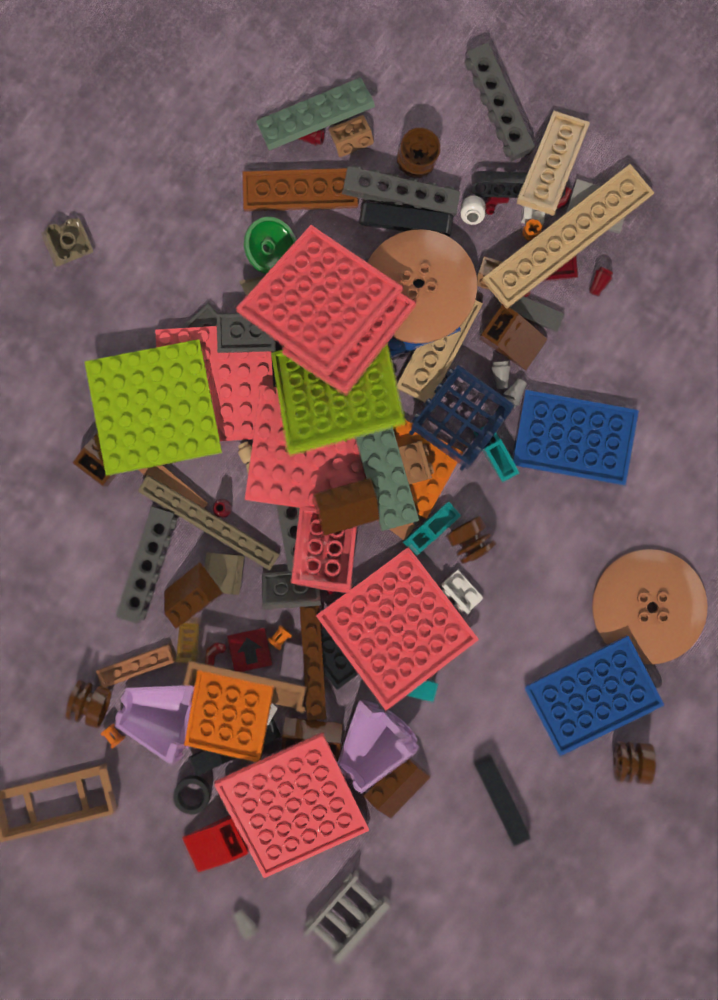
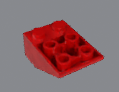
M231 815L182 837L198 873L230 863L249 853Z

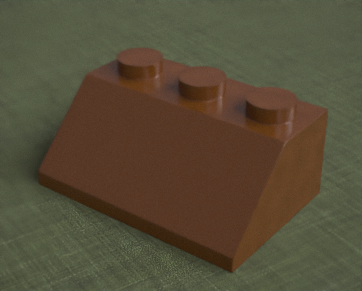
M370 478L316 493L313 496L312 501L323 536L380 520L377 498Z
M201 562L164 590V614L175 629L223 594Z
M285 717L282 750L323 733L338 763L343 724Z
M410 757L364 791L363 797L379 812L391 819L431 776Z

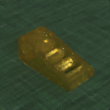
M184 623L179 626L176 662L189 664V661L197 663L199 624ZM184 630H194V634L184 633ZM184 638H193V641H183V640H184ZM183 646H192V649H183ZM183 653L192 654V657H183Z

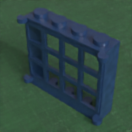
M457 365L455 369L451 368L445 376L447 380L444 384L440 383L434 391L435 396L432 399L428 398L426 400L422 413H417L411 421L413 423L412 429L409 434L413 435L416 432L458 462L461 465L459 470L463 471L464 468L467 470L470 468L512 412L515 405ZM458 377L470 385L463 395L451 388ZM473 387L485 395L477 406L466 398ZM448 391L459 398L452 409L440 402ZM488 398L499 405L493 416L481 409ZM462 402L474 409L467 420L455 412ZM437 405L448 412L442 423H439L430 416ZM477 412L489 420L482 430L470 423ZM451 416L464 423L456 434L445 427ZM426 419L438 427L433 434L422 427ZM467 426L478 433V436L471 445L459 437ZM441 430L453 437L448 445L436 437ZM456 440L468 448L463 456L451 448Z

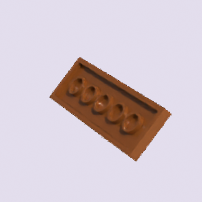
M347 168L242 171L244 211L358 208V198L342 194Z

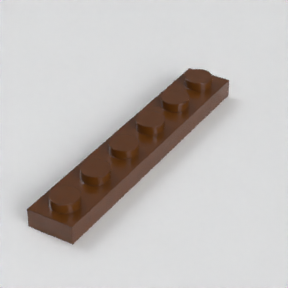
M319 606L300 607L307 721L327 719L321 623L316 617L320 613Z

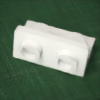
M458 569L441 584L443 593L448 599L452 597L456 601L454 606L461 613L465 611L469 614L470 610L483 599L481 594Z

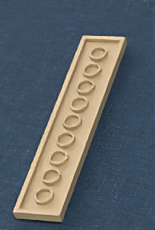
M629 164L483 277L482 281L501 304L508 309L653 196V190L633 166Z

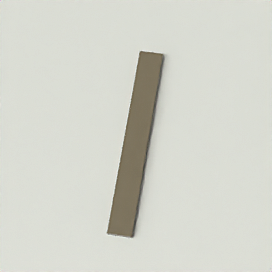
M150 475L146 476L138 489L139 493L269 571L280 555L278 552Z

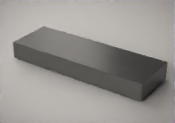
M522 297L509 307L520 314L525 320L554 332H558L565 315L526 297Z

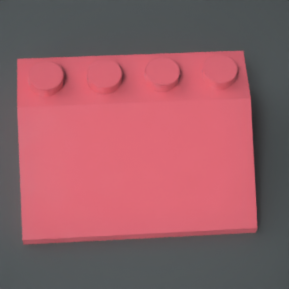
M300 507L291 583L328 591L349 593L356 527L323 536L315 508Z

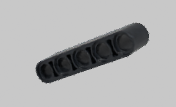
M477 171L471 177L472 192L479 197L518 198L528 172ZM566 188L564 189L561 198L565 195Z
M362 203L359 224L367 227L404 232L410 230H431L449 237L452 233L454 216L440 212Z
M274 718L267 725L264 745L281 737ZM201 750L188 757L196 776L236 759V757Z
M489 753L473 761L513 846L516 847L530 840V834L491 754Z

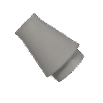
M508 361L493 362V367H491L497 389L508 388L511 366L508 364Z
M517 379L502 395L515 405L514 408L520 403L527 385L526 382Z
M243 909L232 915L240 936L245 940L258 932L257 925L247 916Z

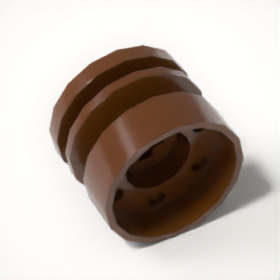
M426 128L409 130L403 136L397 153V163L400 170L411 178H422L433 171L440 154L438 137Z
M481 516L471 519L445 535L452 547L461 544L462 547L456 554L458 556L466 553L460 559L462 564L481 558L497 545L495 540L485 542L492 536L491 533L481 535L480 532L487 527Z
M79 680L68 698L65 718L71 721L75 717L74 721L79 723L85 716V725L98 729L106 716L112 690L98 686L94 693H92V683H88L85 686V681Z
M624 741L616 742L613 754V772L617 783H623L624 780L626 783H631L633 778L637 784L651 785L653 783L656 773V754L653 744L638 742L634 749L632 742H627L626 744Z

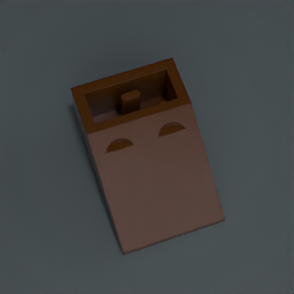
M503 304L479 338L525 371L548 340L520 314L511 308L506 309Z
M97 433L83 447L72 463L99 484L108 487L117 474L107 476L105 473Z

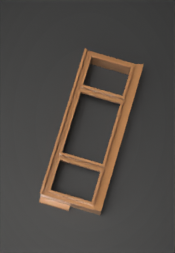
M189 661L186 678L183 681L185 686H195L197 670L273 686V704L295 708L301 712L305 711V707H302L306 687Z
M107 763L0 790V843L114 814L118 806L108 774ZM100 775L107 804L89 808L82 779ZM76 781L83 810L37 821L30 792ZM23 794L31 823L10 828L2 799Z

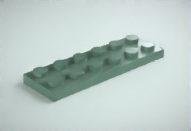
M360 77L256 120V123L270 151L375 107V104Z
M393 427L355 437L366 479H371L376 494L380 518L378 522L381 531L419 521Z

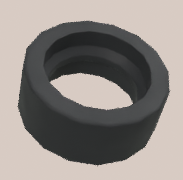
M195 775L184 777L177 784L173 793L175 806L179 811L187 815L201 813L211 799V789L208 782L204 778ZM188 784H196L203 790V800L196 806H189L182 801L181 791Z

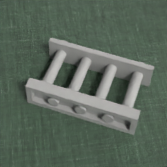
M357 870L352 874H347L343 880L344 884L314 917L310 916L304 923V935L307 937L313 930L333 949V961L337 965L345 959L390 908V900L383 896L381 900L376 899L357 882L359 878ZM350 887L372 905V910L368 914L362 913L344 896ZM337 902H340L359 920V924L355 929L353 927L350 928L331 911ZM324 916L346 934V939L342 943H338L318 925Z

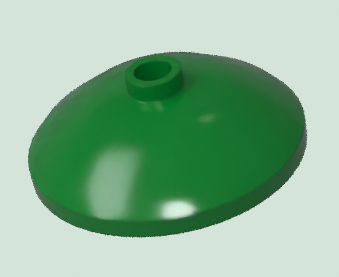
M262 217L254 221L245 233L244 250L246 257L256 270L267 274L296 242V238L291 228L282 220L274 217Z

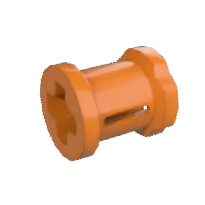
M529 220L522 230L523 237L531 241L538 236L542 229L541 223L538 220ZM529 228H530V229H533V228H534L536 231H535V232H534V231L529 232Z
M279 625L276 633L267 640L275 648L281 650L284 642L293 635L282 625Z
M114 723L100 733L111 744V749L126 738L118 732Z

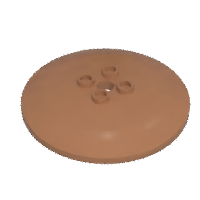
M431 230L405 231L387 239L370 256L367 263L401 285L403 289L401 294L416 302V307L392 336L393 338L408 343L437 341L453 333L468 318L477 294L476 271L467 252L450 237ZM421 279L425 284L422 288H416L413 285L414 281Z
M646 549L633 551L616 559L600 576L592 598L594 623L603 641L608 645L628 635L643 664L665 663L687 652L701 635L707 618L706 592L697 573L681 558L660 550ZM650 602H654L657 606L656 611L653 613L647 610Z

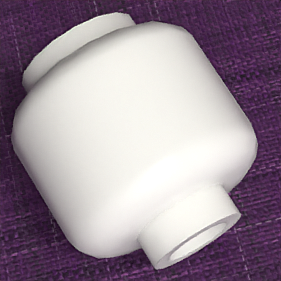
M469 196L463 200L461 204V218L465 223L476 225L483 221L486 210L484 200L478 196Z

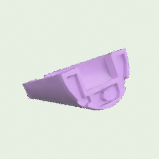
M194 686L126 688L121 697L123 709L122 711L119 710L116 714L115 726L170 764L177 763L183 757V750L189 748V746L184 745Z
M366 700L358 702L338 760L343 776L347 779L351 778L354 789L360 793L366 791L414 755L419 747L416 745L418 740L415 734L403 720L391 711L381 710L378 708V704Z

